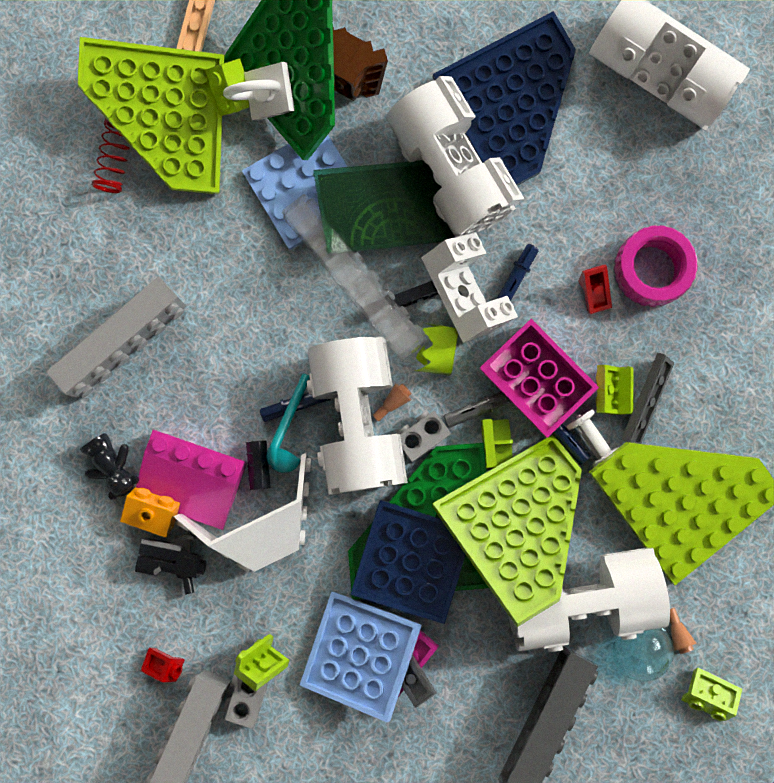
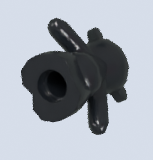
M104 433L80 448L81 452L92 460L93 466L96 468L85 471V476L92 479H107V487L110 490L108 497L110 500L129 494L134 485L139 482L137 476H132L123 469L129 452L128 445L122 444L117 455L107 433Z

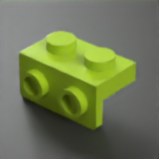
M597 365L596 382L599 387L595 401L597 413L609 415L632 414L633 367Z
M268 634L263 639H258L246 651L242 650L235 659L234 675L255 691L286 669L290 661L272 647L274 636Z

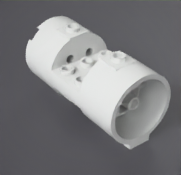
M621 0L589 51L590 55L623 77L629 78L667 103V106L705 131L722 112L738 88L737 86L741 85L750 68L646 0Z
M440 76L435 81L416 88L400 99L390 109L386 120L399 140L398 143L403 156L409 162L423 160L432 169L435 181L442 186L433 198L436 212L444 222H447L454 236L459 237L475 233L474 231L480 232L496 225L516 209L515 206L524 197L500 158H489L484 163L481 162L465 135L475 115L453 78Z
M383 337L349 338L310 347L308 349L311 373L309 374L310 380H307L308 392L315 399L335 398V408L337 412L341 413L342 422H338L339 434L341 437L344 436L345 440L320 446L321 452H318L319 466H323V471L326 472L329 495L387 487L389 484L408 483L400 434L374 436L368 393L393 387L386 340Z
M641 548L599 555L601 562L599 584L562 589L559 602L519 627H516L509 617L511 631L518 638L514 639L517 651L548 648V652L563 650L564 645H569L568 618H572V620L587 618V613L597 614V616L607 615L613 634L618 637L621 636L622 640L637 638L636 634L644 633L643 631L668 627L670 622L669 596L665 578L654 554V549Z

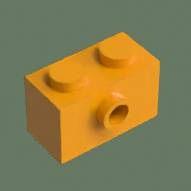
M135 487L126 497L120 522L166 538L174 527L176 518L173 516L177 515L180 503L174 501L171 497L159 496L151 493L148 489Z

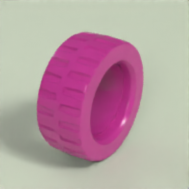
M663 225L644 227L626 239L615 257L614 272L618 287L631 301L642 306L656 307L669 304L680 298L692 286L696 278L698 259L695 249L689 239L674 228ZM652 247L663 250L669 255L674 264V277L668 286L662 288L650 287L637 277L634 270V258L639 250Z

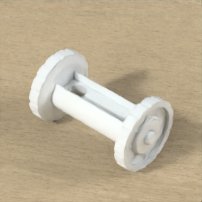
M591 409L583 415L579 414L576 416V419L566 427L568 430L577 428L597 458L592 464L595 467L618 448L611 450L590 420L595 413Z

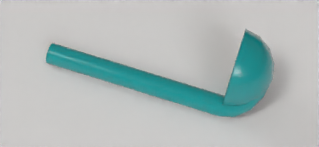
M304 373L300 377L267 450L266 457L269 465L273 470L280 473H289L295 470L301 463L297 456L281 449L280 446L306 390L307 380H310V376Z

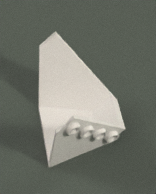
M307 453L301 455L297 500L219 538L183 514L173 516L178 520L176 524L186 531L190 530L200 541L216 550L222 556L236 561V565L246 572L250 570L255 572L298 551L300 545L305 544L306 530H301L302 520L306 521L307 506H303V497L309 494V482H305V472H310L311 458H307Z

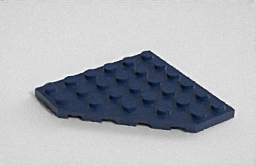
M554 11L433 73L432 76L434 81L440 76L453 78L475 115V118L471 120L470 128L465 133L482 163L489 158H500L517 186L539 175L576 52L573 43Z

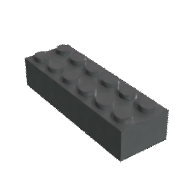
M563 646V650L560 651L498 777L499 783H542L545 776L549 777L554 767L552 761L556 753L560 754L564 747L565 740L563 738L567 730L571 731L576 722L575 713L578 707L582 708L587 699V694L585 693L589 685H593L597 679L598 671L596 670L598 666L592 661Z

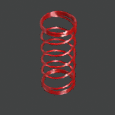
M105 118L104 126L109 131L102 133L101 137L106 143L99 146V150L104 155L96 159L102 168L94 170V174L101 180H93L91 185L104 192L121 193L122 183L106 180L96 174L98 170H110L115 173L125 174L123 170L102 165L99 162L100 158L109 157L121 162L128 161L123 157L106 154L101 150L102 146L112 145L123 150L130 149V147L123 144L111 143L103 137L107 133L122 136L118 131H113L107 127L115 129ZM98 184L111 186V187L116 188V189L103 187V186H100V185H98Z

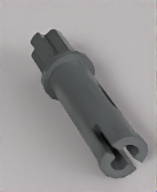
M502 392L489 397L485 395L484 399L445 414L444 418L448 427L451 428L482 414L493 413L494 409L509 404L511 401Z

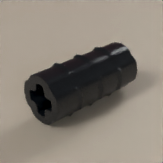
M267 441L246 442L250 490L271 488L269 463L266 457Z

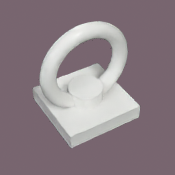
M286 62L244 72L245 82L228 86L223 91L226 99L249 100L252 120H261L295 111Z

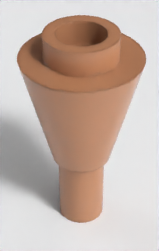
M395 383L383 405L373 414L374 418L380 421L389 412L412 400L409 397L412 394L411 391L403 383L400 386Z
M675 607L670 609L673 651L678 650L680 654L694 650L692 645L697 644L684 624L680 622Z

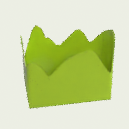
M425 323L433 326L421 329L425 335L429 336L433 345L428 349H425V345H423L417 353L416 359L425 367L415 371L450 376L453 370L458 332L453 327Z

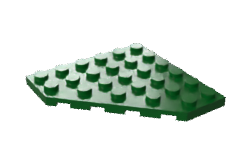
M261 0L225 53L224 63L240 59L244 72L280 62L287 63L295 111L267 119L302 160H309L335 126L332 0Z
M484 442L436 446L407 480L408 483H405L389 503L440 519L433 509V503L486 473ZM372 523L348 550L351 591ZM465 555L455 591L489 588ZM351 595V596H352V599H354V600L363 599V598H360V597Z

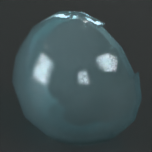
M664 628L643 631L644 633L636 634L637 638L622 640L620 636L611 642V656L617 669L627 678L639 682L654 681L663 676L670 669L674 658L673 642Z

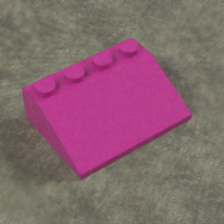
M532 318L479 368L546 438L599 388Z
M153 429L144 452L138 476L139 482L136 484V488H145L153 494L171 497L174 501L180 503L177 514H183L187 518L224 530L248 462Z

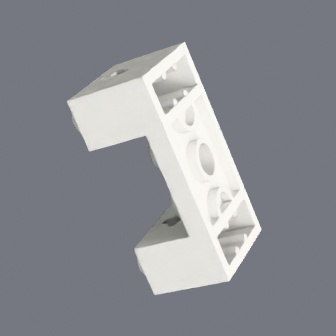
M476 232L444 240L421 257L463 343L492 333L518 317L508 296L486 303L468 267L486 254Z

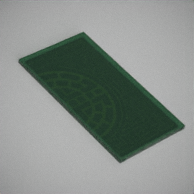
M418 160L414 162L407 161L313 170L327 255L439 243L455 238L447 222H444L436 212L433 198L442 186L435 181L434 173L430 166L423 160Z

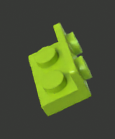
M696 668L693 670L688 692L682 695L681 700L688 703V706L692 709L702 710L710 714L717 721H727L737 715L742 688L700 668Z

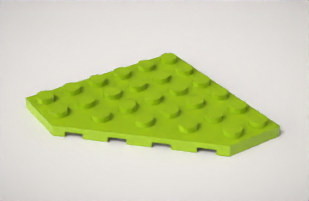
M80 37L78 88L170 190L219 194L222 116L220 115L205 69L223 64L224 55Z
M554 435L549 436L433 503L435 512L516 627H519L559 602L562 593L582 469Z
M625 442L589 471L590 475L645 548L654 549V554L663 573L673 585H677L774 505V479L761 460L756 457Z

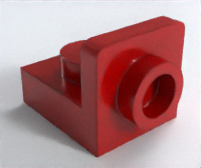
M149 648L140 671L160 682H177L182 673L185 659L172 657L157 648Z

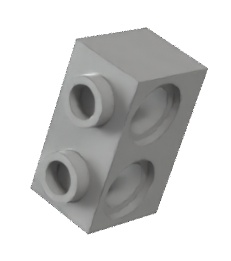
M425 411L416 418L418 423L411 428L407 424L396 432L400 434L403 452L411 463L451 435L435 411L430 414L428 411ZM427 422L436 423L438 427L437 433L433 435L428 434L424 429ZM413 435L417 437L419 444L416 448L411 449L406 446L405 439L408 436Z
M234 675L230 686L234 688L231 698L227 697L223 712L227 713L225 720L253 729L256 725L269 682L257 691H248L244 688L243 681ZM244 704L248 709V713L245 715L239 714L236 711V705Z

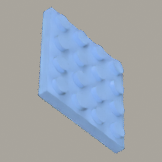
M329 135L326 136L309 160H302L294 149L287 144L242 170L289 251L326 230L317 176L351 173Z
M331 591L300 686L384 722H390L422 625Z

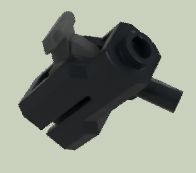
M184 534L175 542L142 538L138 553L140 556L137 558L135 572L154 576L159 575L161 572L176 574L177 578L183 580L186 595L195 593L192 578H198L200 574L204 575L207 561L203 560L204 555L191 553L190 542L197 538L194 534Z

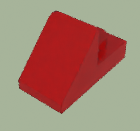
M606 264L582 271L578 282L584 289L586 307L589 314L612 308Z

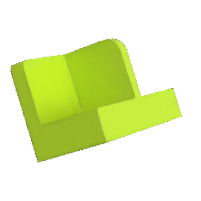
M509 419L482 420L481 432L482 442H484L486 468H495L513 458Z

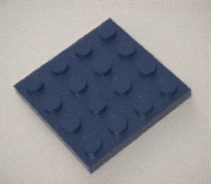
M380 500L350 595L445 624L466 554L441 519Z

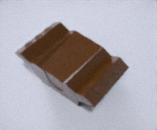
M333 27L334 91L352 101H355L359 94L366 98L379 95L388 63L385 49L373 51L371 40L366 42L346 31V27L334 30Z

